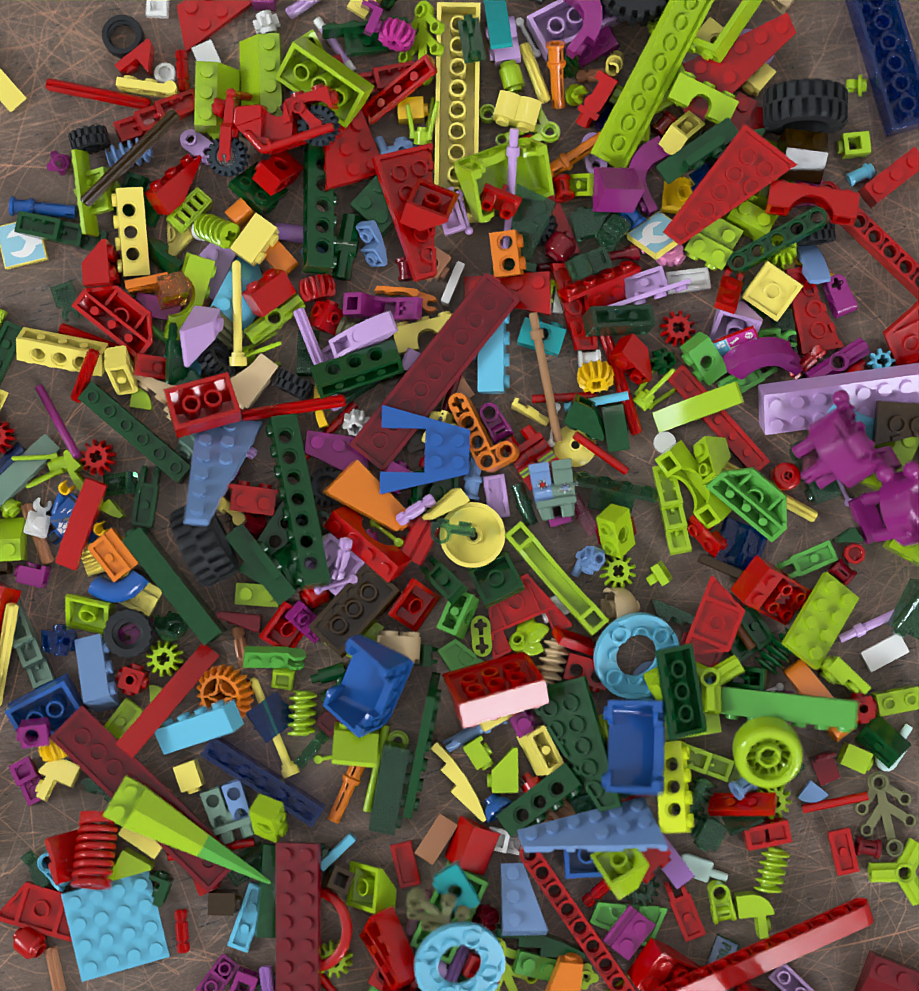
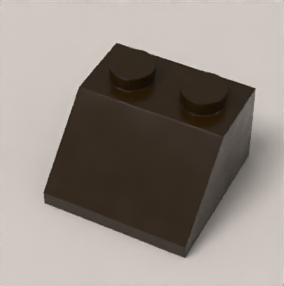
M786 128L777 140V149L798 165L781 175L778 179L819 185L822 181L829 154L828 133Z

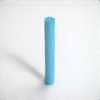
M625 391L589 398V400L596 402L598 406L629 400V393ZM571 402L564 403L565 412L567 411Z

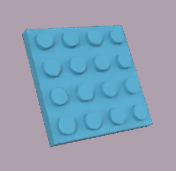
M150 871L112 881V886L109 890L80 888L61 894L82 982L170 957L159 908L152 905L154 897H152L154 888L152 880L149 879Z

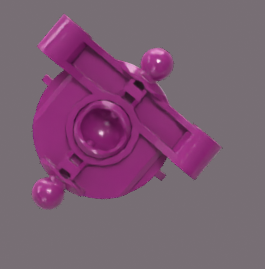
M844 390L836 391L832 396V401L837 407L810 424L808 427L810 433L807 436L808 438L792 447L793 453L799 459L814 449L818 453L817 463L802 471V478H806L805 482L808 485L815 480L820 489H823L837 479L845 486L851 488L875 472L879 481H890L894 476V472L900 469L902 464L891 446L874 448L875 442L871 441L865 433V424L861 421H855V407L849 402V394Z
M909 461L903 466V471L895 472L890 481L882 482L879 490L865 492L861 496V502L865 507L880 503L886 527L873 530V539L878 543L895 539L903 546L919 544V464L915 461Z

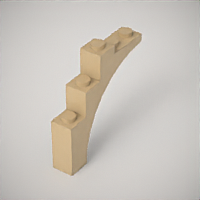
M262 353L250 366L230 378L239 407L242 410L244 407L252 408L275 378L278 369L281 368ZM134 376L139 380L137 383L146 391L151 389L156 393L155 398L166 404L163 389L175 385L166 384L156 378ZM166 406L164 411L168 413L167 418L171 421L168 407Z

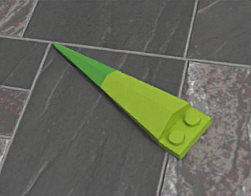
M127 775L103 813L104 817L123 826L125 829L264 883L271 884L267 877L215 840L146 785Z

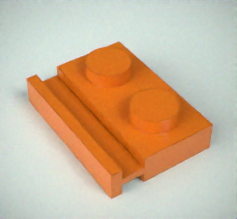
M168 272L124 281L126 290L133 297L137 296V292L148 294L175 288L174 281L168 275Z
M114 527L89 545L87 549L112 581L116 582L139 564V562L122 542L123 538Z

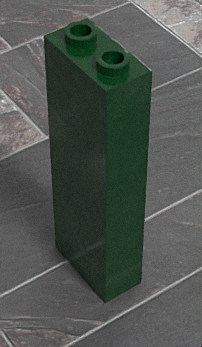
M133 527L125 533L126 538L122 542L203 645L211 644L228 630L148 528Z

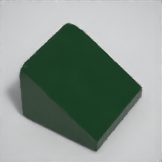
M851 527L837 535L832 541L833 543L863 541V538L855 527Z

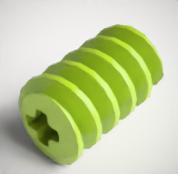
M201 213L194 222V232L197 237L224 249L230 248L240 235V228L236 223H232L214 214Z
M290 690L296 693L295 696L289 697L290 700L295 702V704L289 706V709L294 710L295 713L288 715L289 718L294 719V722L288 723V726L294 728V731L287 732V735L309 736V734L315 732V728L309 725L316 723V720L310 717L316 715V711L310 708L317 705V702L311 700L317 697V693L308 690Z
M777 846L766 847L768 851L761 852L766 857V860H759V863L765 867L764 869H757V872L763 876L755 878L761 885L753 886V888L766 893H781L782 888L777 884L784 883V879L779 876L786 874V871L781 867L788 866V862L783 858H789L790 854Z

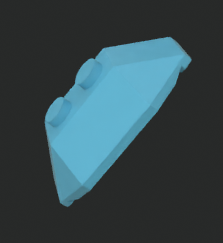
M238 256L236 260L241 263L242 293L247 289L246 287L249 283L258 281L263 276L259 264L253 267ZM232 267L210 306L211 308L214 305L217 309H220V312L231 322H233ZM241 294L243 332L245 328L254 322L257 315H253Z

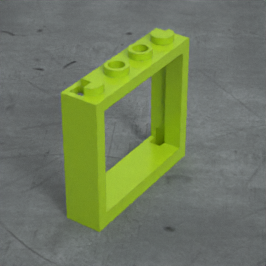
M743 0L714 44L695 37L687 52L690 54L697 53L707 61L711 59L721 63L763 0ZM658 21L655 23L648 22L647 28L650 34L653 33Z

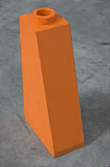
M358 460L352 461L323 491L327 496L392 532L402 531L409 524L408 522L401 526L398 523L396 515L405 512V508L390 492L380 494V482Z
M575 953L559 955L545 991H581L582 957Z

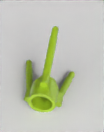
M434 97L431 98L426 127H417V131L414 130L410 105H406L410 129L409 138L414 139V145L431 143L439 107V101L435 102Z
M274 331L272 334H270L256 346L275 336L277 334V331ZM282 342L272 343L254 350L256 346L252 343L242 347V352L247 357V367L257 358V354L282 345ZM274 362L278 366H281V362Z
M672 368L650 391L647 389L643 391L648 382L641 384L633 393L635 395L632 399L634 403L645 412L647 409L651 410L655 405L675 393L676 390L673 388L657 399L653 395L670 378L675 369Z
M57 452L47 455L11 457L13 461L51 459L50 462H47L50 472L33 479L31 483L26 485V488L33 487L54 476L68 472L64 455L58 457Z

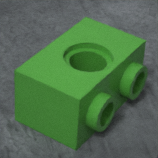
M698 332L679 347L683 352L682 359L688 366L691 365L694 370L692 374L699 382L702 381L710 386L727 372L723 358L710 337L704 333ZM705 356L704 362L700 364L701 359Z
M464 592L453 604L448 601L436 628L463 640L480 599Z

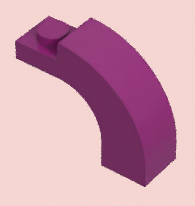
M563 0L578 11L583 23L581 30L567 47L566 55L571 59H574L577 54L581 55L586 49L587 44L593 47L598 39L603 17L600 0Z
M660 136L641 146L629 165V168H635L645 189L638 202V207L642 213H646L647 217L655 214L658 208L646 186V174L652 167L660 164L669 156L659 145L661 141Z
M363 292L344 293L343 315L367 320L376 315L391 311L395 322L421 320L423 298L380 297Z
M762 337L746 341L722 356L727 372L741 380L753 371L765 366H779L794 375L803 371L800 365L801 359L793 351L790 341L777 337Z

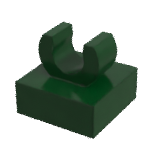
M421 644L420 664L415 663L413 665L431 667V664H436L438 660L431 659L432 652H436L438 648L432 647L429 644Z

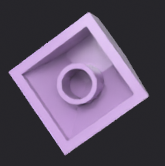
M739 300L735 314L720 309L716 310L709 337L713 341L752 325L758 334L763 319L744 301Z
M194 306L180 329L184 367H189L215 340L219 331L223 330L224 320L221 318L220 309Z

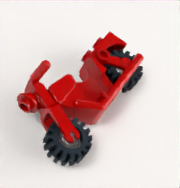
M318 84L311 87L312 91L292 93V98L284 101L283 115L277 117L270 114L268 108L264 105L240 106L238 100L250 101L252 95L248 92L236 91L233 88L227 89L225 92L226 100L216 97L214 98V103L211 104L215 116H219L224 120L220 126V139L213 140L214 144H210L209 148L211 149L207 151V155H209L207 162L211 163L209 167L214 169L216 174L227 177L238 176L240 172L245 171L244 167L249 164L247 158H250L247 154L248 148L244 147L242 141H239V131L260 153L275 155L307 143L314 146H327L331 141L334 142L336 140L335 136L341 132L340 124H338L339 118L333 110H330V108L334 110L339 109L337 105L339 97L336 90L324 84ZM324 102L329 106V108L321 105L316 106L311 104Z

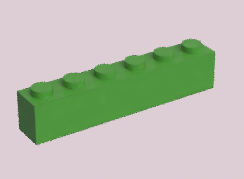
M729 686L721 688L722 713L720 714H726L725 718L739 719V716L748 717L747 721L757 717L771 716L792 722V726L796 727L814 724L815 729L828 730V726L837 727L839 732L849 733L851 729L857 728L859 701L759 691Z

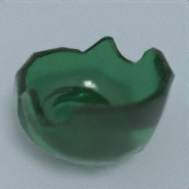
M168 611L165 617L156 615L152 622L157 636L167 642L176 641L183 637L189 627L179 613Z

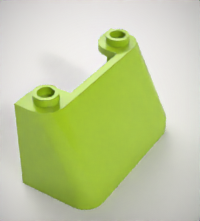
M527 137L518 138L520 155L517 157L515 195L522 199L528 197L535 202L545 201L546 197L554 195L547 145ZM509 141L454 162L455 173L472 217L479 223L489 222L495 215L494 208L488 212L481 208L479 196L485 183L500 189L503 184L507 185L508 156H506Z

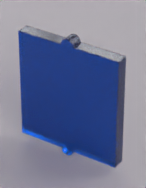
M277 691L246 712V715L254 725L253 729L258 731L265 743L288 728V723L294 722V719L288 717L289 714H292L288 709L289 705L284 703Z

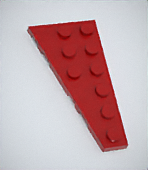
M787 12L738 36L721 63L711 59L707 61L700 55L684 63L683 67L686 72L696 76L695 80L701 83L707 81L715 85V90L721 93L727 91L734 94L796 34V31ZM697 96L691 100L688 107H682L684 113L691 111L704 122L706 120L704 117L708 111V103L703 97Z
M744 124L662 233L679 246L798 164Z
M433 143L377 155L371 159L414 282L437 275L436 249L434 244L436 231L435 227L419 231L400 223V220L417 179L421 178L433 183Z

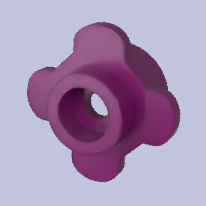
M52 151L50 153V161L46 165L49 171H56L61 176L66 175L67 168L71 162L70 157L59 154L58 151Z

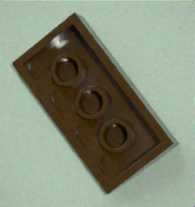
M366 563L355 574L358 577V582L356 584L347 583L308 626L313 633L342 659L347 655L345 651L347 640L353 635L360 634L364 636L402 594L396 586L384 580Z

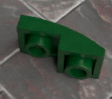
M150 236L147 242L149 258L163 272H168L171 278L178 280L182 275L181 270L184 262L176 256L168 254V245Z
M623 403L601 406L608 452L630 449Z

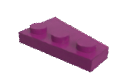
M306 431L304 453L341 471L354 460H358L367 470L369 466V460L349 445L354 437Z

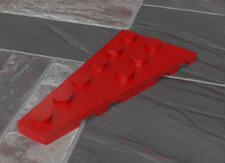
M340 54L332 55L335 59L343 63ZM362 109L348 127L345 128L340 125L341 132L335 136L336 140L334 142L331 141L327 146L323 145L325 153L324 172H326L325 191L368 180L377 175L371 159L379 155Z

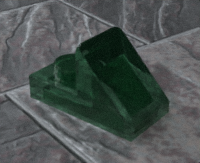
M652 599L650 602L655 615L667 624L671 616L674 617L673 622L685 626L686 623L692 624L695 618L694 615L659 600Z

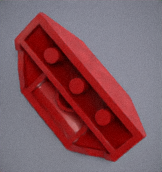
M118 285L85 288L71 305L119 345L126 346L128 352L134 357L136 353L145 354L153 344L152 312Z

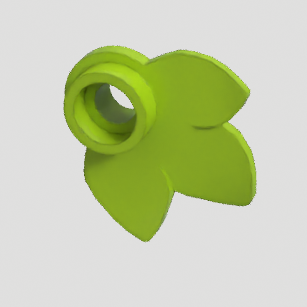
M535 617L517 625L516 632L509 639V645L515 652H525L529 656L538 655L544 651L540 641L550 629L542 623H535Z

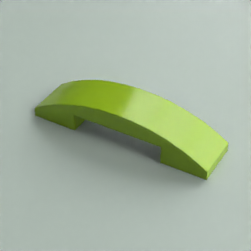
M66 449L63 454L68 473L77 489L81 491L85 479L81 476L80 472L83 470L84 465L79 462V459H73L69 450ZM108 499L105 503L104 501L102 502L101 511L121 519L127 517L114 500Z

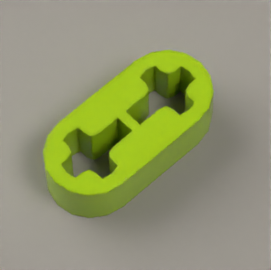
M483 615L475 616L471 621L473 652L480 657L487 656L492 650L490 622ZM478 619H482L484 623H487V627H483V635H479L477 627L474 628V623H478ZM479 637H484V644L489 646L485 649V653H481L480 649H476V645L480 644Z

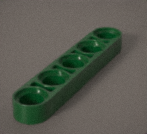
M820 207L811 208L735 251L728 258L729 267L735 273H743L820 230L828 221L825 210ZM821 213L823 220L820 223H813L811 221L813 214ZM795 224L803 226V231L798 235L791 232ZM774 236H783V243L778 246L773 245L772 239ZM757 246L764 248L763 254L759 257L752 255L753 249ZM737 257L744 258V264L740 268L733 266V261Z

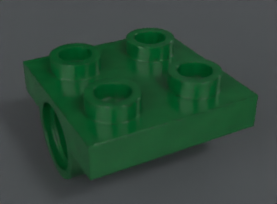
M256 162L231 180L228 188L239 198L241 197L257 214L261 215L263 213L268 215L277 206L279 201L287 195L289 190L285 188L272 196L269 195L252 179L256 173L255 167L258 164Z

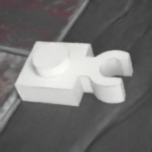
M38 497L33 502L35 511L30 510L28 512L23 533L45 539L48 534L51 516L46 515V512L51 509L52 502L48 501L45 508L40 506L41 498Z

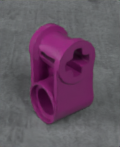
M836 274L831 276L830 282L823 283V292L835 318H840L858 309L856 299L851 293L844 276ZM837 283L838 287L832 288L831 284Z
M485 403L481 406L479 417L495 445L508 435H514L511 426L495 404ZM491 407L495 411V416L492 419H487L483 416L485 408ZM504 429V431L496 435L498 431Z

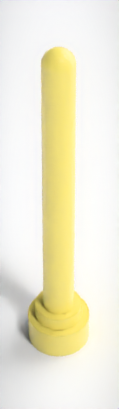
M235 260L232 263L234 353H231V357H229V366H247V357L242 352L241 263Z
M253 677L250 679V682H252L251 687L254 690L255 697L283 765H281L282 770L280 771L283 778H287L299 773L300 770L298 765L290 760L259 680Z

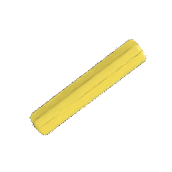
M522 43L519 45L523 62L538 100L545 104L550 101V94L530 43Z

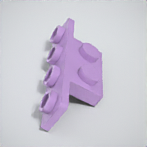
M662 265L634 274L624 279L627 299L606 306L607 310H612L613 313L625 310L624 305L633 303L634 306L646 303L645 298L654 296V299H659L667 296L666 291L672 289L675 290V293L688 289L687 284H690L691 280L689 278L668 285Z

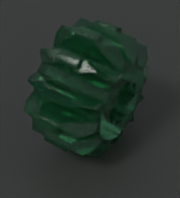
M618 214L612 215L599 230L596 242L604 250L614 251L627 236L631 224L623 216L621 217Z
M656 875L644 885L645 889L643 891L640 889L634 890L625 898L627 900L633 898L632 904L635 906L639 900L643 907L646 906V899L653 903L654 900L651 895L658 896V891L654 889L660 887L659 882H654L657 878Z

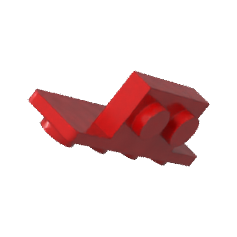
M623 261L618 266L604 269L601 273L585 277L582 281L575 284L566 285L565 288L558 290V296L567 302L583 296L585 310L591 314L625 299L624 279L641 272V267L632 261Z
M237 480V484H229L228 488L232 489L229 510L274 515L278 490L272 489V485L259 483V487L250 486V482Z

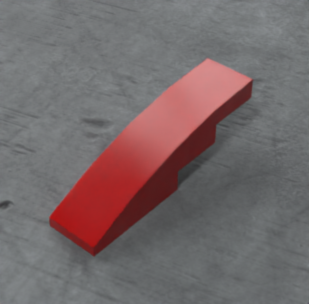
M413 60L376 67L370 72L359 73L358 75L374 85L369 96L372 97L415 62Z
M192 88L154 102V105L135 111L133 116L113 122V128L120 142L125 144L127 140L133 141L137 137H143L170 109L178 113L180 116L179 120L195 113V89Z
M89 477L85 479L68 521L55 563L72 570H76L79 567L84 548L88 545L92 528L97 522L107 484Z

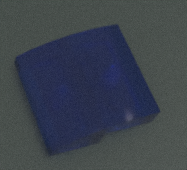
M725 517L720 534L726 538L728 546L723 551L720 549L715 559L745 571L756 555L762 556L768 539L753 526Z

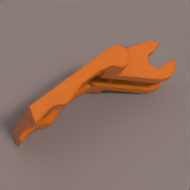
M377 285L374 290L376 291L375 294H385L387 296L404 295L423 298L422 309L425 312L434 313L437 308L427 305L429 302H438L434 296L414 288Z

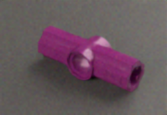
M859 337L804 374L806 378L838 374L871 352L866 342ZM833 358H839L842 361L841 368H836L833 365Z

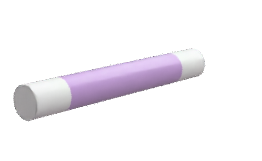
M317 17L313 22L322 33V26L326 24L321 17ZM336 38L326 39L333 51L341 55L344 65L355 72L357 68L350 58L346 57L345 51Z

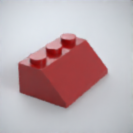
M228 372L163 389L176 438L241 421V410Z

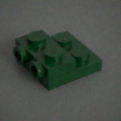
M413 471V473H424V471ZM458 477L410 487L409 489H412V498L408 500V507L419 500L422 501L428 494H431L437 502L451 489L459 488Z
M507 551L500 552L495 560L485 566L467 570L486 609L526 590Z

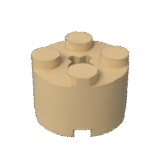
M379 631L377 643L408 656L414 664H420L421 637H419L418 632H400V636H398V631Z

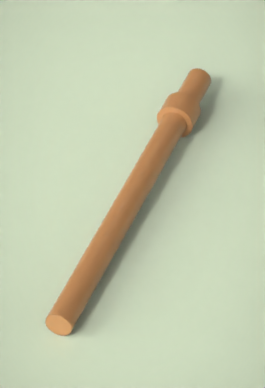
M537 312L529 313L532 329L530 335L531 340H534L553 440L558 442L562 441L542 339L544 338L543 329H540Z

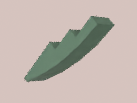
M44 434L21 456L47 455L56 452L58 454L60 448ZM51 459L16 460L0 475V508L7 500L13 498L24 489L28 482Z
M18 599L19 611L12 646L16 648L21 664L27 670L33 689H37L56 678L35 629L21 601Z

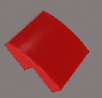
M77 830L51 836L44 840L51 859L48 867L55 885L75 880L72 877V873L75 871L73 863L76 861L74 855L77 853L75 850V846L78 844L76 838L79 835Z

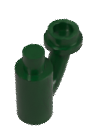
M343 662L319 669L317 674L310 676L313 684L317 682L325 684L336 680L334 686L342 683L346 669ZM327 689L320 693L323 703L326 698Z

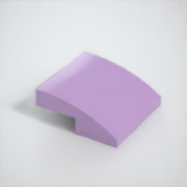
M331 533L324 540L323 545L331 579L329 584L348 579L350 575H355L365 565V562L349 549L350 555L347 567L344 568V578L342 580L331 578L332 569L335 568L333 564L337 549H340L338 546L339 540ZM306 561L305 566L307 568H315L313 562ZM346 584L329 590L336 596Z

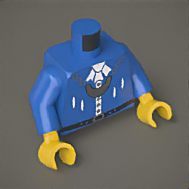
M68 480L59 484V492L51 511L52 517L50 522L56 529L47 537L54 545L62 541L79 496L75 493L70 494L76 487L73 485L68 488ZM97 519L96 524L92 528L88 544L93 543L109 531V529H103L105 521L101 522Z

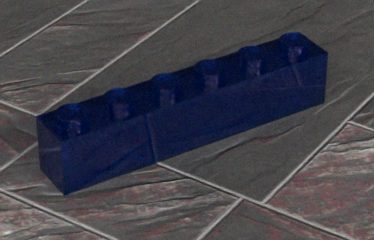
M222 737L210 739L200 755L257 793L282 802L285 811L311 828L326 806Z

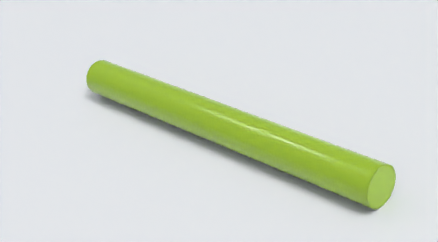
M384 725L380 730L376 768L372 767L363 807L365 812L372 811L390 730L388 725Z

